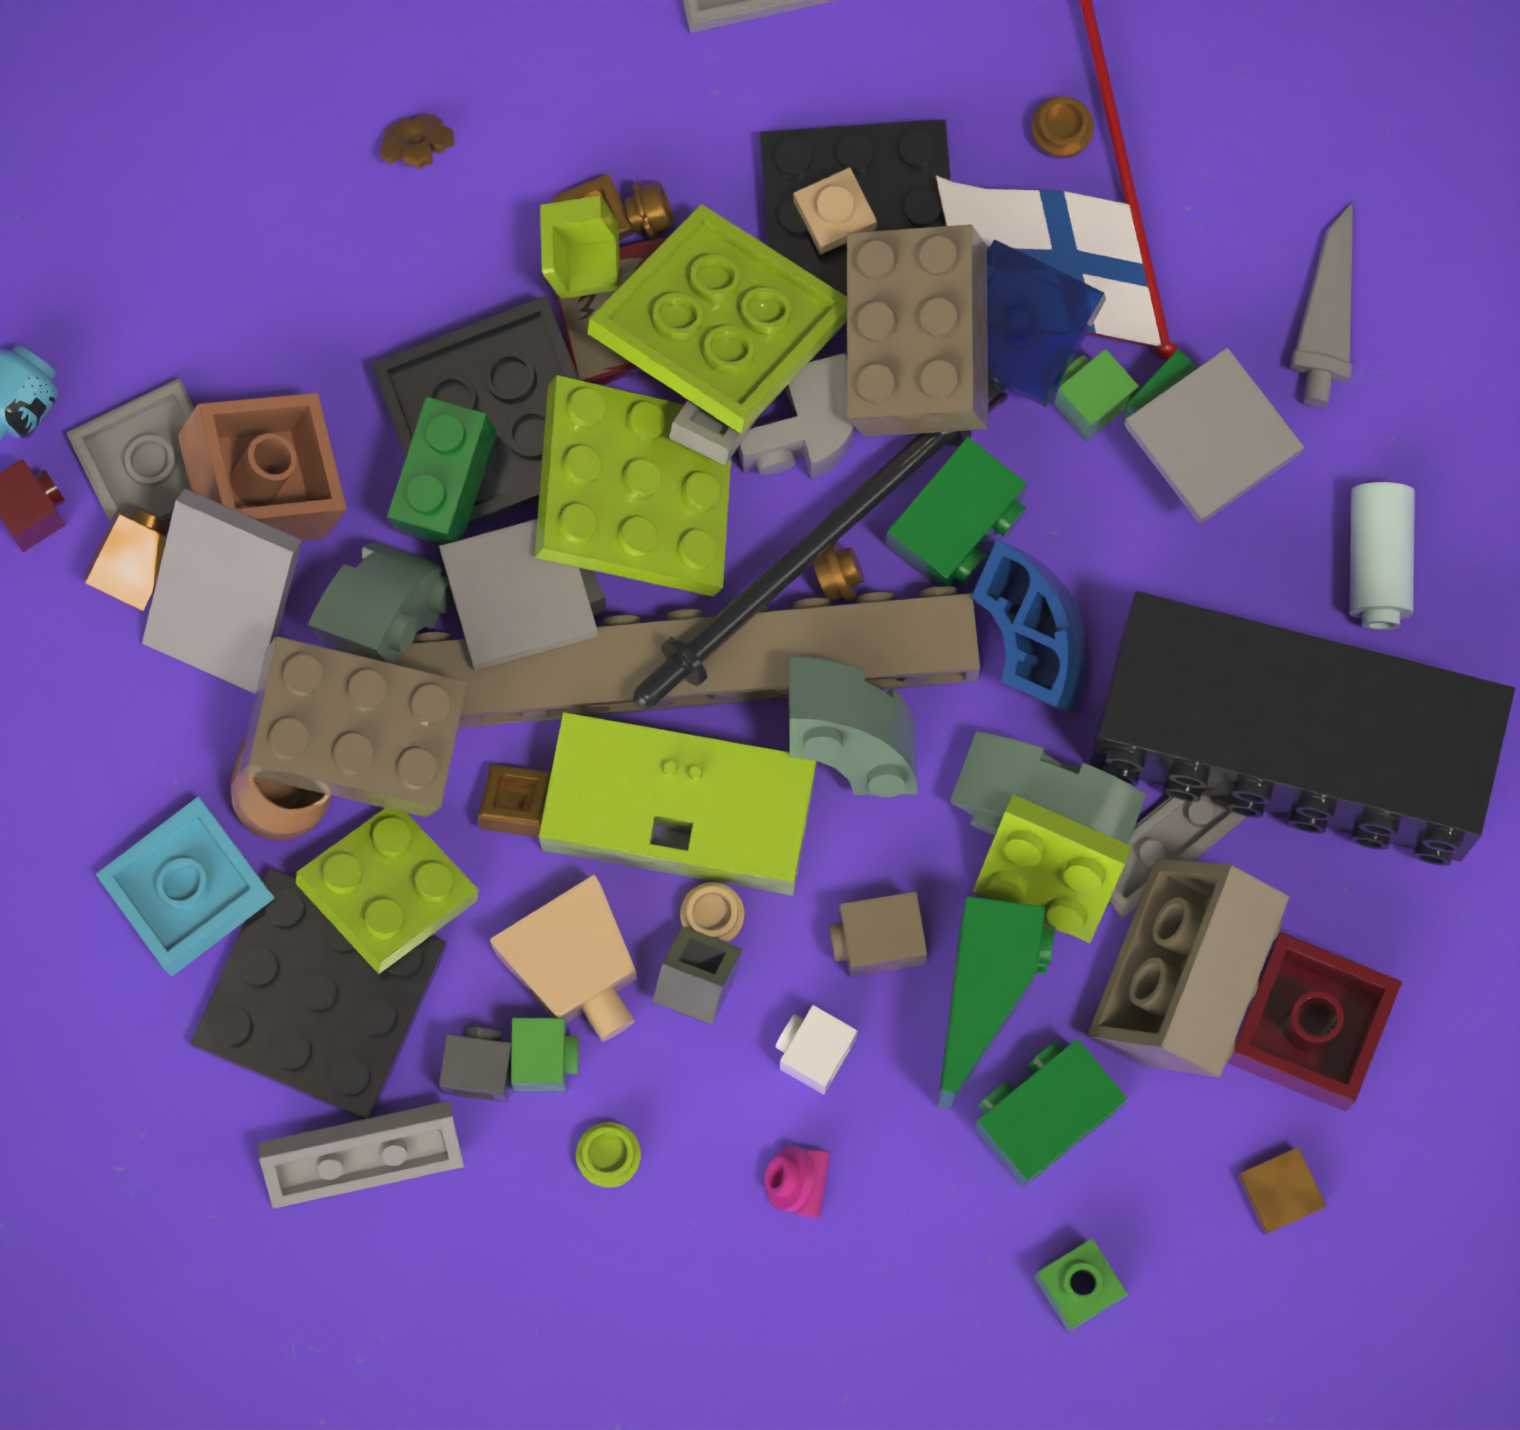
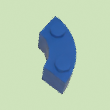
M997 539L971 598L991 612L1003 633L1006 660L1001 682L1052 706L1078 714L1088 682L1089 647L1083 619L1076 602L1059 577L1033 555Z

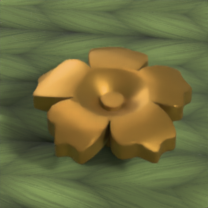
M419 114L414 118L413 122L410 117H404L391 123L383 130L385 137L382 139L380 156L381 160H385L389 165L403 158L405 165H413L417 169H422L426 165L433 164L432 152L443 153L448 147L455 146L454 132L451 128L445 127L443 120L434 114Z

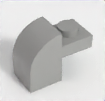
M845 353L807 363L784 388L793 418L751 428L737 448L743 472L758 469L761 475L775 474L793 467L796 458L804 457L810 479L812 480L826 474L843 460L853 443L856 427L847 419V357Z

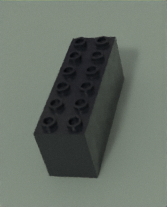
M1135 591L1124 624L1089 765L1133 786L1138 785L1139 780L1163 785V793L1179 800L1198 802L1202 795L1225 801V808L1238 815L1260 818L1264 812L1289 818L1288 825L1300 831L1323 834L1326 828L1350 833V840L1353 843L1366 848L1385 850L1388 849L1389 844L1414 850L1413 857L1417 860L1433 865L1448 866L1451 865L1452 860L1461 862L1482 835L1516 687Z

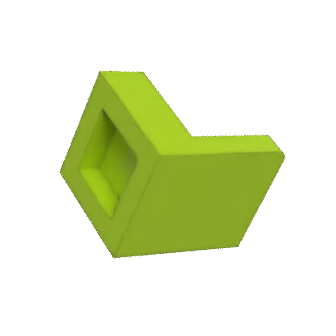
M601 195L540 205L542 273L559 298L567 299L618 290L621 286L619 222Z

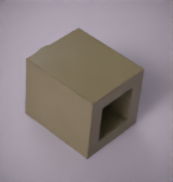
M917 891L840 904V922L829 924L834 961H847L849 977L926 964L928 954Z

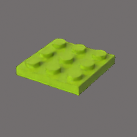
M701 204L589 318L587 334L742 434L847 322V297Z
M556 375L548 385L535 558L714 597L723 588L731 458L725 466L669 439L672 422L684 404Z

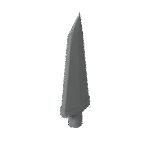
M1353 202L1326 230L1296 348L1291 355L1290 368L1307 375L1303 402L1312 407L1328 406L1332 380L1348 382L1351 377L1350 331Z

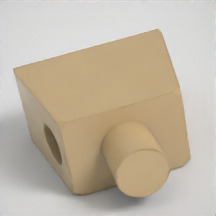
M595 874L490 939L492 948L498 958L552 1018H565V1022L568 1023L584 1013L602 1042L623 1032L635 1022L617 992L637 979L636 970Z

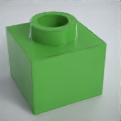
M1104 349L1091 361L1086 355L1079 357L1059 375L1057 381L1061 386L1058 387L1054 406L1087 442L1126 410L1129 401L1137 394L1139 385L1107 349Z
M512 1018L511 1084L514 1091L566 1092V1075H578L579 1036H567L565 1018Z
M1093 1238L1038 1271L1034 1276L1068 1333L1120 1302L1128 1295ZM1082 1271L1092 1276L1095 1286L1091 1294L1082 1296L1072 1290L1070 1279L1074 1273Z

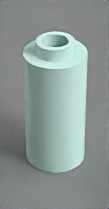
M1375 482L1357 485L1351 489L1349 614L1355 618L1362 619V627L1366 629H1397L1400 627L1401 619L1409 618L1413 615L1415 490L1408 485Z

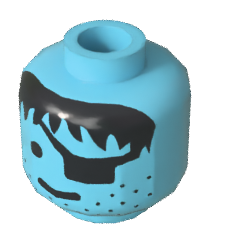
M14 345L11 351L0 349V441L6 433L16 438H29L58 399V389L52 381L56 375L54 369L34 353L19 345Z

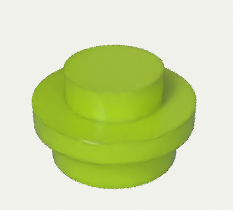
M604 1122L592 1126L582 1135L576 1149V1161L580 1172L590 1183L603 1188H614L627 1183L636 1174L641 1162V1149L637 1138L628 1128L618 1123Z

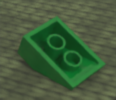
M966 897L960 921L937 1108L950 1109L1030 991L1036 974L1046 975L1047 966L1050 965L1055 926L1043 925L1044 906Z

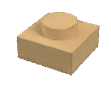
M847 168L793 193V201L820 255L847 243V233L872 232L877 229V220L851 168Z

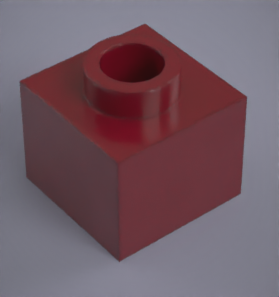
M21 459L0 472V518L23 552L66 526L56 509L57 506L65 502V499L45 469L34 476L24 459Z

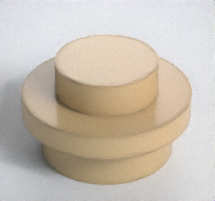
M717 882L700 884L693 888L682 902L680 910L681 924L689 929L729 943L739 934L744 923L742 900L727 885Z

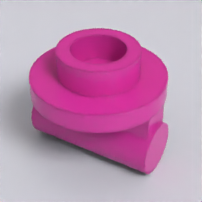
M796 1146L783 1148L768 1164L764 1177L765 1188L773 1207L781 1211L794 1212L795 1215L802 1217L821 1218L830 1153L818 1150H805Z

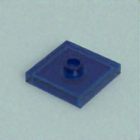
M994 239L987 251L988 379L1046 407L1106 301L1105 293Z

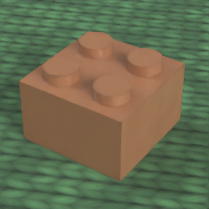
M318 393L198 404L178 434L190 489L196 494L281 530L302 541L325 539L347 510Z

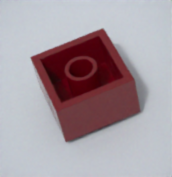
M1280 932L1270 947L1258 978L1257 992L1248 1004L1235 1038L1234 1052L1227 1063L1346 1112L1357 1100L1402 981Z

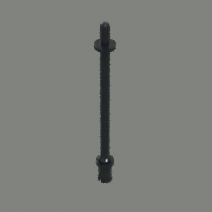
M988 371V414L999 404L1006 401L1008 397L1007 393L1003 392L1005 390L1004 385L990 371ZM972 431L918 434L685 644L674 637L666 640L661 645V649L667 660L636 687L633 692L634 703L639 708L649 709L655 706L684 679L694 686L702 684L708 678L702 663L940 448L944 445L959 447L967 437L971 438Z

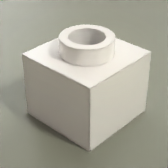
M812 1005L805 1019L796 1014L792 1016L775 1048L784 1052L780 1060V1070L825 1095L856 1042L858 1031Z

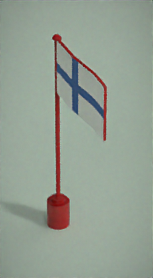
M1079 0L1126 204L1066 191L984 189L951 182L935 176L934 180L944 225L972 224L987 245L989 329L1014 334L1097 336L1154 348L1153 352L1158 358L1168 360L1178 350V344L1171 343L1093 3L1092 0Z

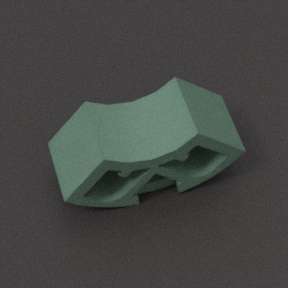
M373 542L363 547L361 557L363 560L356 568L344 564L337 572L317 604L308 626L324 644L354 655L395 664L399 655L405 653L412 645L416 632L424 627L434 629L440 613L445 614L449 611L454 598L443 564L382 542Z
M789 656L790 758L815 760L836 768L850 781L854 795L894 797L901 794H918L915 721L908 704L894 688L884 692L880 688L866 682L865 671L857 667L822 658Z
M975 732L950 799L952 804L972 815L970 824L973 827L988 834L996 835L1004 812L1012 795L1015 794L1129 844L1147 795L1145 792L1086 763H1082L1081 766L1062 764L1045 754V748L999 735Z

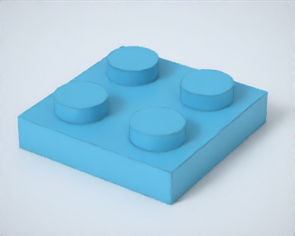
M199 796L96 873L98 879L163 969L171 977L275 899L274 895Z

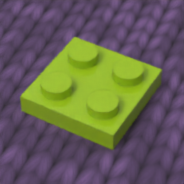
M1013 794L972 892L991 900L1044 906V924L1055 926V929L1062 933L1091 943L1133 846Z
M384 808L298 870L295 883L378 974L476 903L479 889L408 813Z

